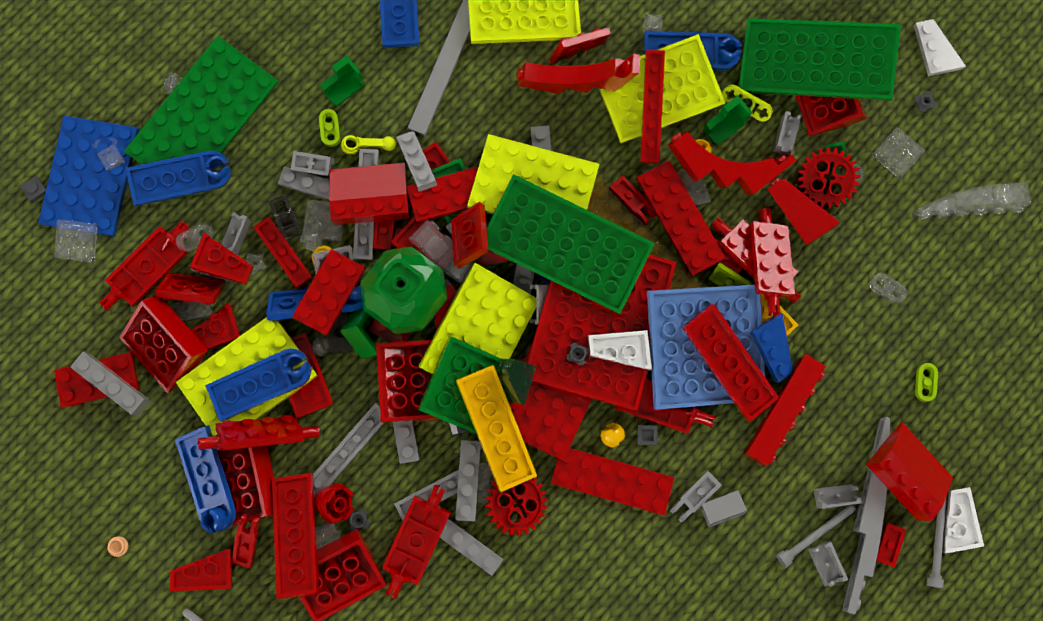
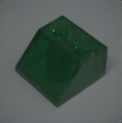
M501 359L498 362L496 372L509 403L525 405L536 366L516 359Z

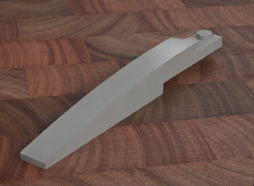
M888 417L880 418L871 457L890 436V418ZM869 467L853 529L854 532L860 533L842 608V611L856 614V611L860 608L861 600L859 597L866 583L864 576L873 577L886 504L887 487Z

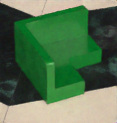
M347 55L332 66L334 74L320 84L323 93L335 107L341 105L365 86L360 70Z
M737 95L723 106L718 115L705 124L703 131L718 146L746 124L752 111Z
M363 308L353 311L340 329L361 359L377 356L375 343L365 332L373 317L365 312Z

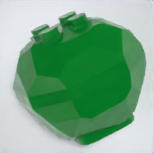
M413 247L384 251L360 282L363 310L395 334L424 330L447 300L444 271Z

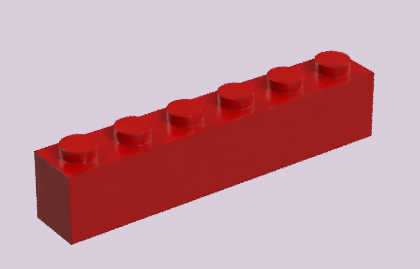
M807 354L799 358L793 373L789 375L778 394L779 399L772 404L743 453L744 455L762 466H768V464L771 465L777 457L775 452L778 447L781 448L787 439L785 435L796 424V421H794L796 416L802 414L806 407L804 404L806 399H810L816 389L813 387L816 382H820L824 377L825 372L823 370L826 367L825 365Z

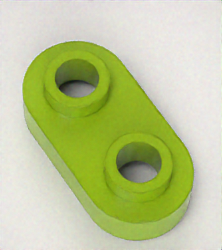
M331 109L323 110L319 115L321 139L326 146L334 147L339 144L341 139L339 119L335 111ZM331 118L332 122L327 123L326 120ZM330 136H334L333 140H328Z
M925 363L920 365L916 371L915 395L922 402L931 401L937 395L938 369L931 363ZM924 370L928 372V377L923 374ZM923 389L927 391L926 396L922 394Z

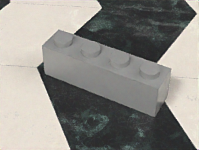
M83 351L71 365L73 370L131 415L139 417L151 402V400L89 353Z

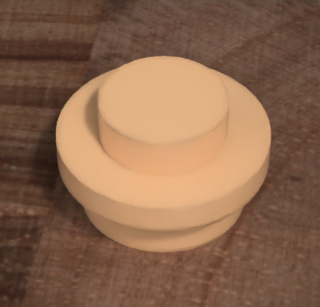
M114 537L108 543V551L112 556H122L128 550V542L123 537Z

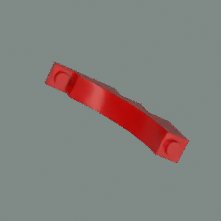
M632 54L626 60L614 58L602 63L583 66H549L525 62L518 68L516 77L518 79V86L555 94H561L565 89L588 93L594 87L615 92L639 74L640 55Z
M689 132L676 133L671 137L672 141L667 144L692 181H699L710 173L719 188H726L737 180L746 195L755 194L797 161L793 154H782L775 160L772 157L751 163L725 160L700 146Z

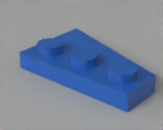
M781 313L777 317L772 316L750 332L774 382H781L793 373L784 319Z

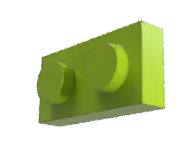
M720 262L709 277L710 281L720 287L752 284Z

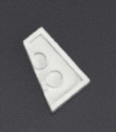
M934 19L914 24L928 76L961 70L966 67Z
M647 330L588 336L590 356L652 370Z
M970 487L948 491L943 553L984 547Z

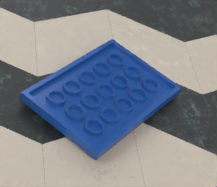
M64 116L38 223L45 226L115 237L128 182L125 168L131 167L133 160L124 150L139 133V129L132 126Z

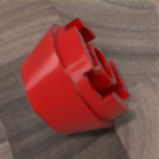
M343 484L323 487L315 496V510L328 523L346 520L354 509L351 497L354 495Z

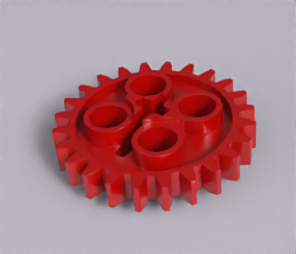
M827 147L825 153H823L822 149L818 150L819 155L812 152V159L809 157L805 158L808 164H801L804 170L798 171V174L803 176L797 179V181L803 182L798 188L805 189L803 193L805 195L808 194L809 198L813 199L815 203L819 202L822 208L827 204L828 209H831L833 203L838 208L839 201L842 204H846L845 197L851 200L853 197L850 192L856 193L857 190L853 187L860 185L859 182L855 181V179L861 177V175L855 174L859 168H853L856 161H849L851 155L844 157V150L837 154V148L830 152L829 147ZM833 162L834 166L831 173L833 180L829 182L828 191L825 195L823 192L827 179L824 177L828 175L830 163ZM824 163L826 171H818L816 165ZM836 167H843L845 175H837L835 172ZM814 181L821 182L822 189L815 190L812 187V183ZM838 185L841 188V192L834 194L831 191V186Z
M536 477L520 484L522 487L520 494L515 492V486L509 488L511 496L506 490L500 492L496 482H491L494 488L487 489L490 496H485L484 499L489 500V503L485 504L484 507L490 509L485 514L492 515L489 522H496L494 528L498 529L502 526V533L508 530V534L513 535L515 531L516 535L520 536L522 531L526 534L529 533L528 527L535 530L534 523L541 524L538 518L545 517L541 511L548 508L543 505V502L548 501V499L542 498L546 491L539 490L542 484H535L537 481ZM502 495L506 497V503L503 506L499 504V498ZM514 499H518V500H519V501L517 502L518 507H517V506H513V504L515 503ZM528 500H531L533 506L532 509L528 511L526 509V502ZM521 510L526 514L525 518L523 517ZM515 511L517 514V520L515 522H512L510 520V515L512 512Z

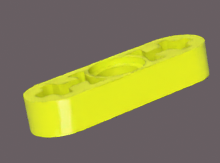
M728 85L723 90L722 96L725 102L728 103L735 98V96L728 97V92L734 90L735 96L743 95L741 97L742 101L745 98L752 100L753 105L749 108L751 111L756 106V103L759 104L758 109L755 112L752 111V117L762 122L770 119L773 109L768 103L736 85ZM767 109V114L761 116L760 110Z

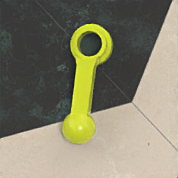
M348 135L341 142L342 151L348 155L356 154L359 148H383L385 151H392L396 147L395 139L390 136L383 139L356 138L355 136ZM346 141H354L356 147L349 148L346 145Z

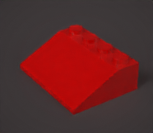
M796 96L810 137L847 127L867 119L861 99Z
M405 163L330 169V215L333 224L343 225L410 218Z
M156 295L141 300L119 337L167 394L177 386L176 381L192 371L201 362L208 351L164 299L156 297Z
M432 340L376 344L381 422L440 420L418 410L433 375L418 366Z
M903 422L896 427L866 463L870 470L916 520L932 521L942 509L953 477Z
M267 446L217 450L236 509V517L230 527L239 525L242 514L248 515L247 522H251L255 517L263 519L273 516L272 479L274 475Z
M358 528L317 549L319 594L299 598L313 621H322L387 586Z

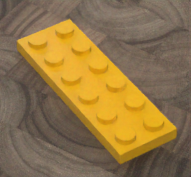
M494 365L457 379V385L499 491H505L537 477Z

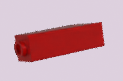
M777 178L770 183L771 187L768 188V191L806 245L811 244L840 224L836 218L786 179L780 180V178Z

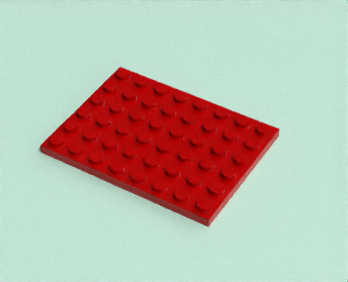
M649 255L620 314L550 281L523 379L637 411L648 372L647 369L592 357L590 352L584 359V365L579 366L577 362L568 361L566 356L570 353V346L573 343L589 349V335L648 331L650 349L647 291L669 290L676 262Z

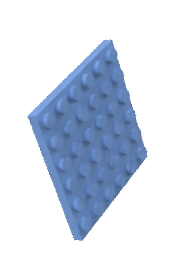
M755 285L647 291L654 409L734 403L681 328L710 304H715L765 376L764 360L750 334L752 330L762 324L760 294H756Z

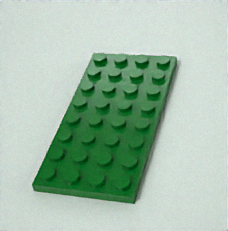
M747 18L739 88L748 93L892 101L901 24Z
M217 36L124 152L141 165L205 151H217L222 154L279 82L233 46Z
M514 174L487 227L488 250L619 314L655 245L654 242Z

